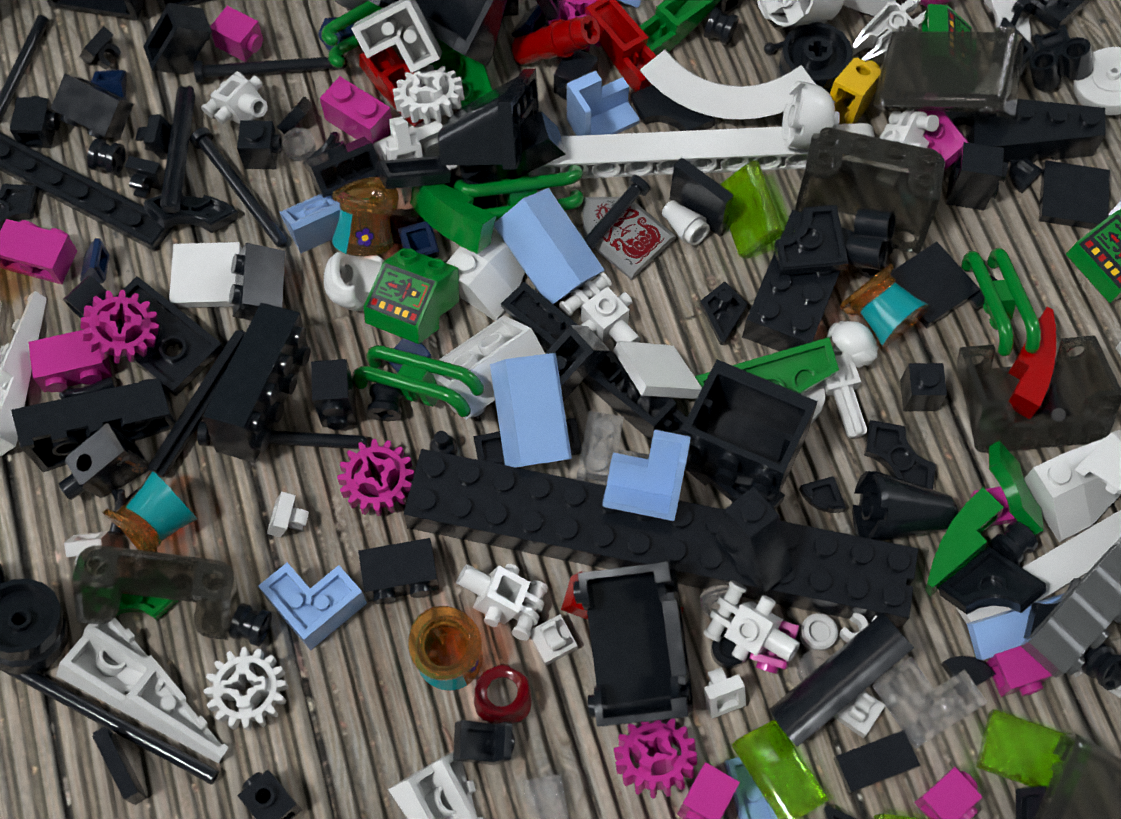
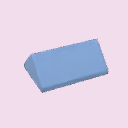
M370 178L325 198L319 194L279 213L301 254L332 240L337 227L341 206L344 203L357 198H376L378 202V219L384 217L388 205L383 185L375 178Z
M549 188L523 198L494 224V228L540 295L553 305L570 295L575 289L582 287L585 282L592 280L605 271Z
M556 353L510 358L490 364L505 465L522 467L572 459Z

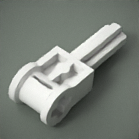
M835 345L832 347L839 367V373L822 382L825 389V397L834 395L847 436L849 438H859L867 433V428L854 392L859 387L861 380L856 365L852 361V355L843 352Z

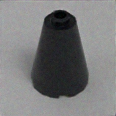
M865 471L860 476L854 494H860L859 505H853L852 507L853 526L856 535L859 537L886 541L944 531L949 528L951 522L958 514L957 505L953 502L950 495L878 471Z

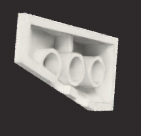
M495 228L493 229L491 244L480 253L475 254L460 246L446 262L458 267L459 297L494 321L498 320L506 312L501 307V303L521 285L525 271Z
M1105 438L1063 453L1033 467L1024 478L1028 489L1042 508L1043 518L1059 542L1090 528L1120 497L1118 492L1113 495L1105 490L1106 483L1091 472L1083 476L1075 470L1080 462Z

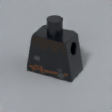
M107 423L66 457L65 462L72 474L58 484L64 495L70 500H73L85 490L102 498L111 494L113 489H119L149 471V463L135 441Z

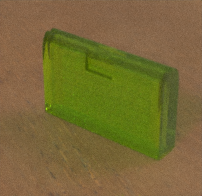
M758 161L747 163L720 184L734 195L728 225L740 257L751 258L782 235L783 229Z
M992 709L988 714L976 768L1030 787L1048 786L1056 788V796L1069 800L1074 792L1085 741Z
M775 719L741 736L731 744L778 819H800L829 801L826 793L805 764L794 744Z

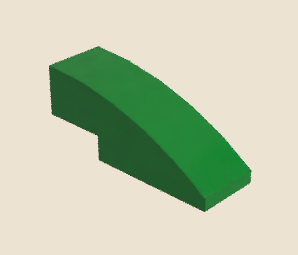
M664 0L656 6V14L639 26L649 37L647 46L656 56L665 49L668 52L671 51L698 26L720 0Z
M445 184L412 187L410 204L430 226L443 236L475 254L480 253L491 244L496 215L474 206V197Z
M984 487L963 506L944 534L933 559L925 591L929 596L933 595L939 589V586L984 551L987 541L981 533L1001 517L1004 508Z

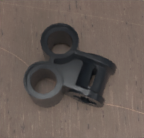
M1064 24L1059 25L1057 30L1040 36L1037 33L1032 35L1035 52L1030 56L1029 64L1033 86L1040 91L1052 90L1060 84L1062 76H1066L1071 80H1082L1092 73L1093 62L1090 42L1083 37L1070 39Z
M859 208L856 213L854 236H850L846 244L848 266L857 267V271L867 278L882 279L886 276L888 255H891L894 251L892 238L896 225L895 212Z

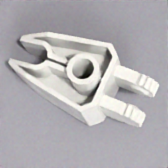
M907 0L901 6L899 3L888 2L863 28L852 46V56L865 48H870L872 50L862 60H872L879 65L911 48L917 32L921 28L925 12H922L914 20L908 14L917 8L921 0Z

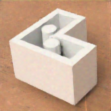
M399 0L356 22L351 28L367 58L396 44L411 73L440 59L442 50L416 0Z

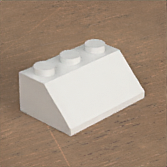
M503 315L439 359L440 361L462 366L473 372L484 386L482 395H473L470 389L459 380L435 373L432 374L437 385L456 391L467 401L471 408L470 415L463 417L467 420L482 414L486 406L495 400L490 364L504 359L545 354L532 328ZM448 404V405L450 406V408H451L455 413H457V411H456L450 404Z

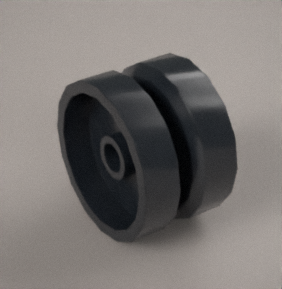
M813 22L792 29L784 40L777 78L788 74L802 65L815 84L821 86L830 94L835 79L851 62L853 52L850 41L842 31L825 23Z
M29 578L12 579L0 584V670L15 675L33 674L48 668L62 655L68 643L69 628L55 592L46 584Z

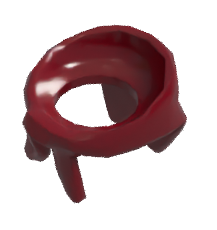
M500 664L486 670L477 679L474 689V705L477 715L482 720L492 724L504 721L519 723L528 716L532 703L531 687L527 677L522 672L512 669L507 664ZM499 678L512 680L518 690L515 700L503 707L491 703L487 696L489 685Z

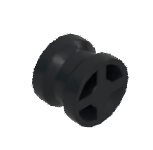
M715 7L707 21L704 37L708 39L715 37L720 40L721 44L729 45L736 31L739 16L735 14L726 15L722 9Z
M98 138L92 141L87 154L89 169L94 171L103 169L108 174L114 176L121 173L126 160L124 145L119 143L109 145L105 140Z
M380 383L372 384L369 390L372 401L367 406V415L379 421L390 422L399 420L402 414L399 402L404 398L401 389Z
M1012 521L1007 525L1004 534H997L991 540V545L993 549L1019 565L1023 561L1025 553H1032L1038 548V541L1027 526L1021 522Z
M241 603L235 611L230 624V638L236 640L245 638L249 640L251 645L261 646L268 634L272 613L264 609L258 612L253 610L249 604Z
M1102 643L1094 650L1089 648L1083 656L1086 661L1081 666L1082 672L1090 678H1097L1098 684L1106 690H1114L1121 686V655H1115L1114 649L1106 643Z

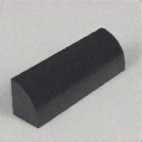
M882 612L769 708V711L786 735L798 747L914 649V647Z

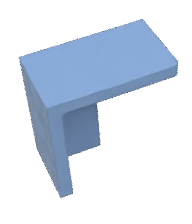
M596 71L567 83V122L576 136L618 134L638 125L639 117L628 102L629 85L622 77L602 86V79Z
M654 430L649 459L613 453L603 498V507L674 521L691 437Z
M288 562L258 585L266 599L310 651L367 603L361 589L340 565L311 588L307 586Z

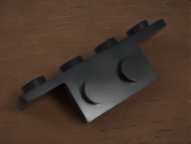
M1017 0L1011 10L1014 13L1011 23L1016 28L1032 14L1057 30L1059 25L1065 24L1091 0Z

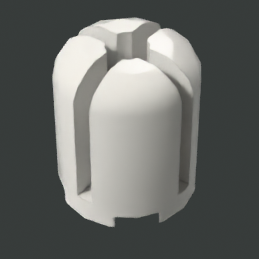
M758 0V6L764 18L771 19L777 25H782V27L801 26L813 22L825 23L839 13L844 3V0Z

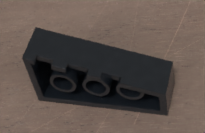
M975 94L968 110L965 138L969 143L1004 148L1003 162L1020 161L1021 159L1036 162L1037 159L1049 157L1052 160L1090 157L1095 154L1106 135L1105 108Z
M160 378L146 379L133 384L11 410L20 447L43 473L67 465L65 462L66 457L107 423L135 442L171 430L176 423L168 392Z

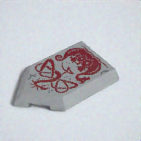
M584 197L583 238L590 233L620 197ZM633 202L594 249L632 280L676 239V236L636 202Z

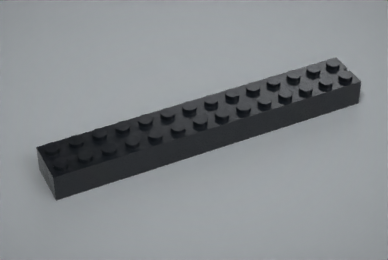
M421 448L403 514L409 529L603 569L673 561L678 584L726 594L730 587L729 582L734 580L747 588L746 592L741 596L744 598L760 601L762 595L773 599L776 602L775 604L846 619H850L854 613H859L866 618L867 623H870L875 616L878 617L883 612L897 629H901L910 617L913 586H910L915 578L918 548L781 521L793 570L766 593H763L716 539L724 509L678 500L675 520L671 521L606 508L602 505L606 485Z

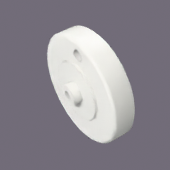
M1121 47L1099 49L1092 52V73L1082 80H1074V94L1084 106L1105 108V115L1121 114Z

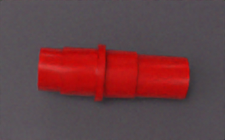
M590 15L580 18L575 17L566 21L562 19L552 21L549 26L541 28L537 32L516 38L512 44L513 56L521 65L555 57H570L575 51L585 49L599 41V24Z

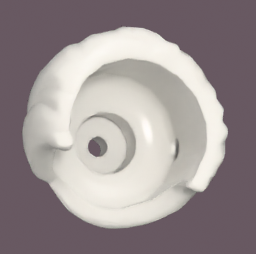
M352 249L347 251L346 254L343 252L335 253L330 257L325 267L324 288L326 294L334 303L352 311H364V304L384 259L361 249Z

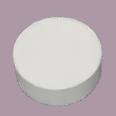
M817 613L808 616L800 627L799 636L802 644L807 649L813 652H824L835 643L838 629L835 622L829 616Z

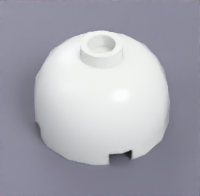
M797 81L789 92L790 95H795L791 105H785L782 121V139L789 140L784 144L785 147L810 149L818 146L819 143H822L829 137L831 131L837 129L839 112L835 111L834 101L829 92L813 83Z

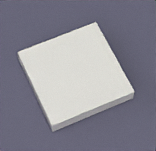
M240 242L173 244L169 302L177 308L232 307L233 304H229V293L232 284H235L236 274L231 273V264L234 254H239L242 250Z
M618 341L613 349L642 396L697 399L702 387L674 346Z

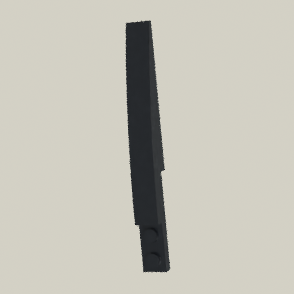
M525 282L501 303V307L515 321L532 328L539 343L547 350L550 349L570 325H578ZM611 350L582 381L650 441H652L654 430L681 434V429L687 417L676 409L677 402L670 397L642 396L616 354ZM685 467V470L706 486L710 483L732 502L747 492V490L736 485H724L717 481L715 476L706 472H696ZM780 492L776 503L770 500L766 501L775 510L784 501L785 494Z

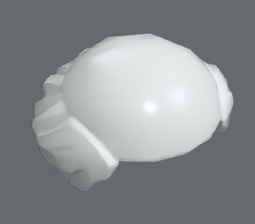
M840 321L831 325L827 338L832 336L833 342L840 350L852 355L851 358L856 367L868 366L877 358V351L879 349L877 340L867 326L855 321Z

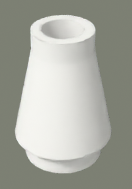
M675 200L668 202L662 210V216L668 220L683 243H690L694 246L702 242L707 236L710 227L706 223L704 216L680 205Z

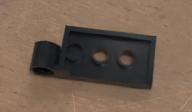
M88 275L63 298V301L81 318L84 317V307L86 305L92 306L93 297L97 296L105 300L107 290ZM136 276L123 289L126 297L131 298L132 295L137 293L139 294L138 303L141 304L149 301V312L157 313L156 324H159L158 335L155 336L154 347L147 346V354L144 357L136 352L134 363L153 379L160 378L164 387L176 397L224 348L217 339ZM121 319L118 320V325L116 326L118 327L119 334H121L123 327L121 326ZM173 344L183 346L181 353L177 356L170 357L166 355V350L169 346Z

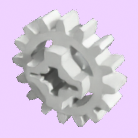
M429 65L426 71L419 69L414 74L406 72V80H397L398 88L393 89L397 112L401 111L404 119L411 116L412 123H416L419 119H424V123L429 124L430 119L433 118L437 122H442L441 116L447 115L452 117V109H460V101L465 99L461 78H456L454 70L446 73L445 66L434 70L433 65Z
M242 647L239 657H235L231 651L227 652L228 662L223 664L216 660L214 664L219 670L218 673L207 674L206 676L213 683V687L204 689V694L207 697L214 698L207 704V707L211 711L219 710L215 718L220 723L229 718L228 726L233 730H236L240 722H242L243 727L247 731H251L253 721H257L262 727L266 726L265 716L267 714L273 717L279 715L274 708L275 704L286 703V699L279 694L280 691L288 689L286 681L278 680L285 674L281 666L274 668L277 662L276 659L270 655L264 660V653L258 648L253 656H250L246 647ZM254 666L267 672L269 678L264 676L257 677ZM232 672H234V674L228 680H226L229 677V675ZM250 682L253 688L247 689V695L243 696L239 690H244L246 683ZM264 698H267V699L264 701V703H263L260 707L257 708V706L259 705V703H260ZM224 700L236 701L239 712L229 709Z

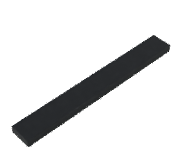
M0 133V171L26 185H35L40 192L154 252L174 226L164 229L144 210L143 206Z

